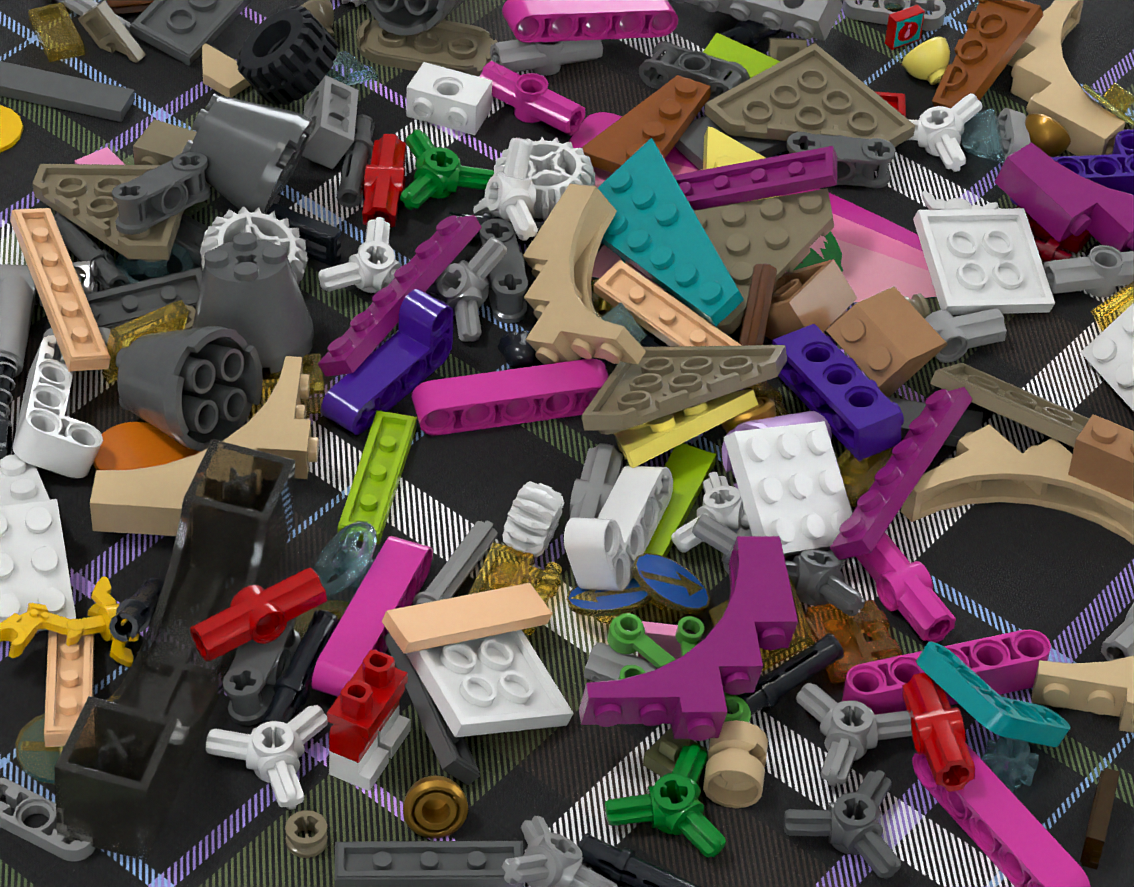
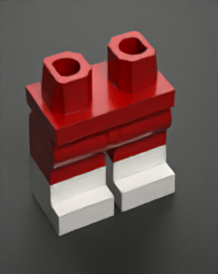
M370 650L358 670L343 687L340 695L327 712V722L333 724L329 732V775L368 791L371 790L388 765L389 758L392 759L411 731V719L399 715V700L404 694L405 685L408 682V673L395 668V659L392 656L377 650Z

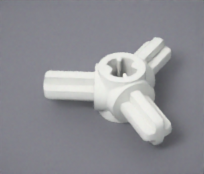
M969 94L951 109L944 106L929 108L920 115L919 120H909L915 125L914 136L908 140H918L919 147H925L927 153L933 156H940L946 169H952L953 172L960 171V167L966 164V157L959 146L961 134L964 132V124L982 109V103L976 95Z
M512 138L509 143L504 172H497V176H492L489 179L485 189V198L474 206L473 212L475 215L483 216L484 212L492 213V217H501L506 221H511L519 239L527 241L529 237H535L538 232V228L530 213L535 204L536 189L531 179L526 177L532 142L522 138Z
M377 217L376 220L368 221L365 242L360 245L357 254L349 257L348 263L326 268L318 273L320 286L323 290L333 291L355 284L357 288L365 292L377 293L390 284L395 278L394 273L400 268L401 263L395 260L394 251L388 245L390 224L385 222L384 218Z
M717 472L709 473L710 478L703 481L702 485L705 495L703 497V505L697 509V518L677 529L671 536L672 542L680 552H687L703 542L692 533L694 524L702 514H706L735 533L740 528L746 531L750 528L739 489L729 486L725 476H718Z
M314 705L308 706L287 724L278 721L263 723L254 728L251 735L213 729L209 731L207 736L206 752L212 755L246 760L247 769H253L261 780L271 783L278 805L286 807L288 810H293L304 801L305 797L296 774L300 768L298 758L304 754V744L327 726V716L320 706Z

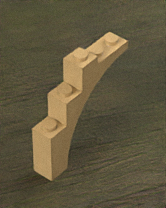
M1054 0L1052 5L1043 11L1044 16L1008 62L1013 67L1011 71L1013 82L1010 93L1028 102L1026 111L1029 113L1028 115L1043 114L1055 119L1065 127L1071 139V144L1066 149L1067 151L1076 156L1112 154L1117 133L1124 130L1125 121L1104 109L1084 92L1071 75L1062 53L1061 44L1067 34L1079 23L1084 0Z
M569 184L523 254L524 260L532 267V274L536 277L524 299L533 307V313L538 318V321L525 340L536 351V358L545 365L580 360L581 357L585 359H591L592 357L606 359L614 364H619L620 362L639 364L646 353L645 349L624 326L599 318L592 303L591 279L595 257L603 236L617 212L596 186Z
M285 357L279 381L267 402L247 424L224 441L196 455L164 465L133 470H96L90 499L93 531L196 537L198 521H206L208 505L252 508L254 492L262 491L264 476L307 479L309 463H317L319 437H311V420L306 419V405H300L301 399L309 398L310 375L303 374L302 357Z
M990 424L975 432H968L958 440L955 458H948L940 466L924 473L901 509V513L911 522H914L935 512L968 504L994 502L1032 504L1065 511L1095 522L1134 545V502L1068 475L1073 454L1056 439L1051 438L1038 446L1033 445L1022 453Z
M1134 656L1106 662L1063 663L1039 660L1032 689L1031 703L1092 712L1100 715L1120 717L1119 731L1134 733Z

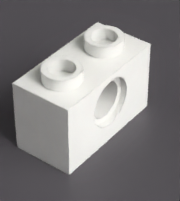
M423 62L407 86L406 116L476 135L491 111L492 80Z

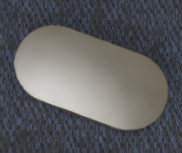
M371 18L360 24L356 34L358 50L362 56L373 63L418 71L423 62L474 76H480L483 67L491 61L490 47L497 43V40L491 39L490 33L481 27L445 20L422 33L397 35L378 26L380 22L377 20L371 21Z

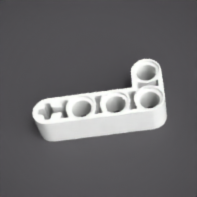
M50 335L43 338L28 373L13 442V451L19 459L28 464L67 477L83 478L88 475L103 442V437L94 426L65 416L74 371L68 372L55 335Z
M625 466L598 518L573 517L569 519L564 531V546L579 588L624 591L629 585L637 568L638 558L643 556L670 502L673 492V478L669 468L652 466L631 468L630 466Z

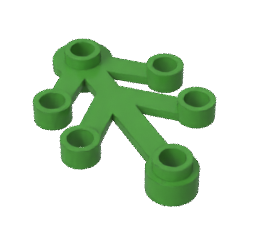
M624 613L612 620L607 634V642L614 651L621 654L638 652L657 668L676 660L645 634V627L636 615ZM684 617L678 623L675 637L681 645L682 656L701 642L704 625L695 617ZM689 629L696 634H688L684 630ZM626 665L621 669L618 680L646 672L637 665ZM724 693L727 712L733 713H727L724 722L735 720L749 722L751 711L748 704L736 695Z

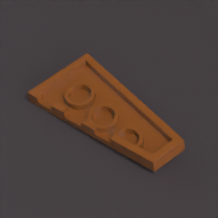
M978 0L979 4L976 11H971L966 22L968 29L963 39L958 40L954 49L956 53L955 59L952 64L947 65L932 99L934 107L944 106L951 109L969 94L976 95L980 101L1044 16L1041 6L1023 0Z
M679 75L675 76L582 147L584 155L590 157L593 167L614 173L652 138L665 159L709 100L711 86Z

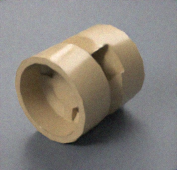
M727 721L723 723L719 738H710L703 790L706 796L714 803L724 807L743 808L757 803L762 797L764 767L768 748V738L763 730L749 722Z

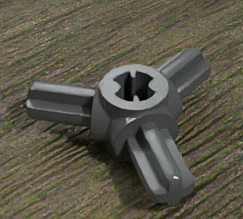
M831 549L828 551L804 550L800 556H795L792 562L785 561L792 596L798 601L813 606H823L830 603L848 616H855L859 609L864 608L865 600L862 598L861 593L844 582V575L840 570L845 564V559L838 560Z
M881 770L868 772L856 792L843 794L836 802H829L827 810L788 809L785 811L783 825L785 833L789 836H827L828 843L832 844L838 851L852 855L860 854L880 878L890 879L901 868V860L881 837L883 827L879 823L881 818L879 806L892 787V781Z

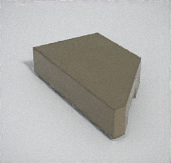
M105 0L78 18L99 48L111 53L116 50L126 54L129 60L135 63L146 55Z

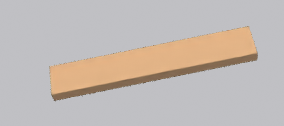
M51 209L12 210L10 222L68 372L109 369L111 357Z

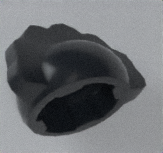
M511 331L500 339L498 349L503 353L506 363L514 369L532 367L539 363L535 356L536 351L525 340L529 332Z

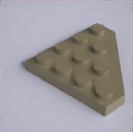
M816 43L706 102L704 114L728 135L787 141L788 137L793 133L807 132L819 135H842L865 139L880 138L889 141L896 147L913 137L915 125Z
M40 164L32 183L34 197L128 259H142L147 262L169 260L184 212L183 210L140 234H123L116 229L115 221L119 215L117 203L112 198L113 188L122 183H127L160 165Z
M828 188L694 211L744 298V301L721 321L716 328L729 335L742 324L741 318L745 314L753 268L756 264L766 263L776 268L775 290L776 281L786 271L792 272L810 253V246L820 236L825 237L834 228Z
M786 346L643 347L646 353L639 364L626 362L617 364L582 414L584 431L599 430L601 434H615L778 377L787 361Z

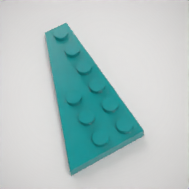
M652 138L649 139L598 187L599 191L617 210L601 243L716 327L744 301V298Z

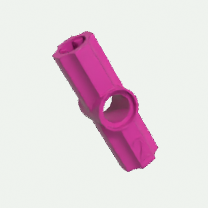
M490 61L483 67L479 77L492 80V96L513 106L514 114L520 121L526 123L543 121L570 136L579 130L580 124L585 118V107L549 90L548 81L542 75L535 73L519 75L493 61Z
M886 533L882 535L871 553L855 556L875 580L877 594L883 606L889 611L898 609L923 641L939 642L954 629L956 618L933 591L932 579L926 567L919 561L910 563Z

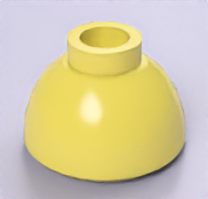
M934 37L912 49L903 58L902 66L904 69L918 79L928 80L931 85L939 83L950 60V50L946 38Z

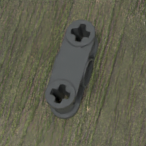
M665 41L659 42L653 49L652 57L645 60L639 67L640 78L651 88L660 89L677 75L711 86L708 101L750 79L747 70L736 62L719 59L701 51H693Z
M807 132L791 134L786 145L789 154L833 146L837 154V185L865 186L873 189L883 188L889 183L891 174L888 167L889 163L894 159L896 152L895 147L889 141L880 138L865 139L842 135H819ZM801 143H804L803 150L800 149ZM876 149H878V155H877V156H875V150H876ZM875 171H877V177H876V178H874V172H875Z
M197 152L182 153L155 169L146 171L141 176L113 188L112 198L117 203L119 215L115 221L116 229L123 234H140L157 223L177 215L184 209L207 200L211 195L210 186L205 180V169L208 166L207 157Z
M490 219L481 225L480 240L482 247L491 237H495L507 248L504 257L486 276L489 281L488 298L492 314L495 319L503 323L520 322L527 315V303L524 299V294L528 290V280L525 273L523 254L519 250L513 225L503 219Z
M297 617L287 621L284 632L274 641L259 644L252 639L238 647L235 658L223 679L224 691L231 699L228 705L229 715L235 723L250 726L259 723L275 694L273 687L277 679L283 677L301 641L299 633L294 630Z

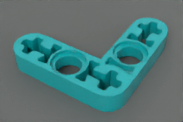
M929 641L916 660L917 665L985 728L999 736L1058 747L1071 728L1064 718L1047 707L1001 697L960 658L938 643Z

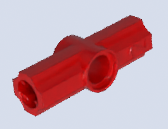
M383 134L379 140L374 141L371 164H367L365 170V200L362 210L364 225H367L369 220H376L377 217L384 218V221L390 224V228L396 225L399 201H401L400 196L405 189L404 166L407 148L406 143L401 141L395 134Z
M311 567L267 589L259 585L245 587L234 596L229 608L190 627L192 640L199 654L206 662L252 639L259 644L272 642L284 632L287 621L327 602L326 590L322 586L319 576Z
M926 673L914 674L908 683L902 685V697L911 718V732L918 755L925 754L936 785L945 787L948 792L962 790L969 781L975 779V765L966 746L961 712L957 707L951 708L945 691Z

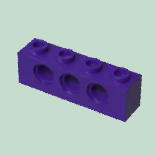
M811 324L772 340L773 345L786 346L787 361L778 375L780 379L811 411L821 414L827 420L831 432L858 461L892 448L901 442V425L904 423V417L897 403L891 402L880 391L874 380H869L861 372L856 362L852 358L847 357L836 346L832 337L826 336L815 324Z

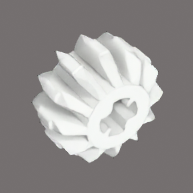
M529 481L523 485L508 512L502 534L503 542L515 549L514 551L526 556L529 554L539 557L543 554L559 525L558 522L564 505L561 493L552 490V487L542 483L537 484Z

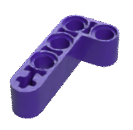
M1127 129L1117 133L1112 154L1051 157L1054 161L1086 179L1107 188L1134 195V130ZM1010 197L1012 203L1018 206V204Z
M419 289L412 290L403 300L399 310V331L369 355L354 373L344 376L327 392L321 404V414L355 435L366 431L372 425L377 410L388 412L446 361L453 343V309Z

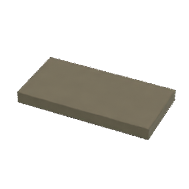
M964 363L936 370L930 383L947 391L965 387L973 399L971 402L1072 447L1075 446L1076 438L1089 421V418Z

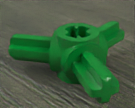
M416 129L413 130L411 135L406 137V144L417 159L415 164L417 171L414 174L415 181L401 193L400 200L405 203V208L412 210L413 208H419L430 197L440 199L448 197L452 192L456 193L457 186L485 190L489 179L494 175V171L460 166V159L453 151L443 147H435L426 133Z
M696 744L684 746L672 773L663 775L654 786H648L647 794L605 801V815L610 826H619L651 821L652 827L658 828L662 832L674 835L684 834L705 857L717 856L726 845V839L703 815L704 805L698 800L701 790L697 782L707 761V752L700 749V746Z

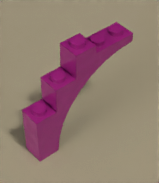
M1032 142L1006 158L994 183L1021 208H1024L1025 212L1055 240L1061 242L1072 234L1079 236L1085 230H1088L1102 245L1114 247L1120 252H1126L1129 249L1134 251V195L1107 188L1076 174L1054 161Z
M737 536L728 563L730 578L728 607L723 617L708 636L684 656L654 671L621 680L586 683L579 707L581 725L610 727L617 724H644L646 726L671 724L674 739L703 741L709 738H719L727 715L724 693L731 695L754 693L763 668L760 648L765 650L789 648L798 623L780 536Z

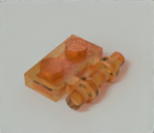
M874 600L865 601L864 608L860 609L861 612H858L855 616L846 615L832 604L807 607L805 619L814 641L817 642L827 633H831L839 641L844 651V658L826 667L832 684L845 682L847 672L853 666L902 655L898 642L895 639H891L888 632L890 624L886 614L878 609ZM863 633L872 637L873 641L866 642Z

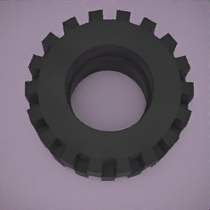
M291 6L269 16L248 36L239 51L240 56L237 59L238 71L269 104L272 103L274 106L287 105L294 100L297 101L303 98L322 81L334 65L333 61L337 58L338 52L336 49L338 45L331 34L309 10L303 6Z

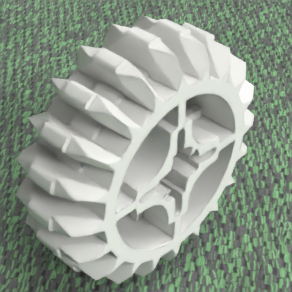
M541 137L540 141H532L527 138L526 140L532 142V150L526 177L531 179L536 189V200L530 213L533 220L537 218L543 219L545 222L569 184L594 186L595 172H593L590 157L584 155L583 148H573L571 142L561 144L558 138H555L553 141H545L543 137ZM508 149L503 150L502 157L496 159L493 176H497V172H504Z
M243 206L238 214L228 209L224 218L217 216L212 226H208V230L205 231L200 249L202 271L205 264L204 255L207 251L233 241V237L238 233L250 232L254 233L259 240L284 246L287 250V257L297 283L299 284L303 279L308 261L307 252H305V240L299 238V228H289L288 218L283 220L276 219L275 211L266 215L261 213L259 207L254 212H249Z

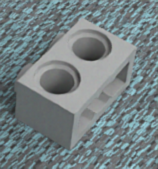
M325 75L304 105L303 115L313 119V122L310 126L312 132L302 154L303 157L330 169L336 166L354 142L359 90Z

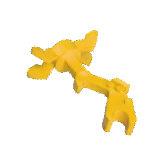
M105 576L101 577L92 592L91 598L95 604L88 610V616L91 617L68 619L48 612L46 605L28 603L27 612L21 615L14 613L0 623V642H12L9 651V657L11 658L19 657L37 630L47 629L66 635L67 646L76 644L84 635L100 633L105 641H112L109 655L111 658L126 667H131L134 661L131 649L125 647L126 642L117 640L110 632V621L116 615L119 604H116V600L110 595L111 585L109 579ZM137 633L133 639L130 637L129 641H138L139 634Z

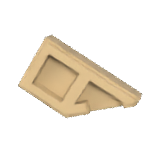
M207 43L202 45L203 83L230 98L251 85L239 73L236 60Z

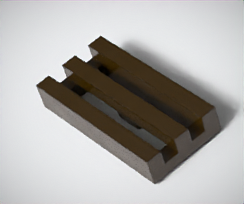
M1108 768L1101 770L1081 853V866L1096 870L1098 868L1120 771Z

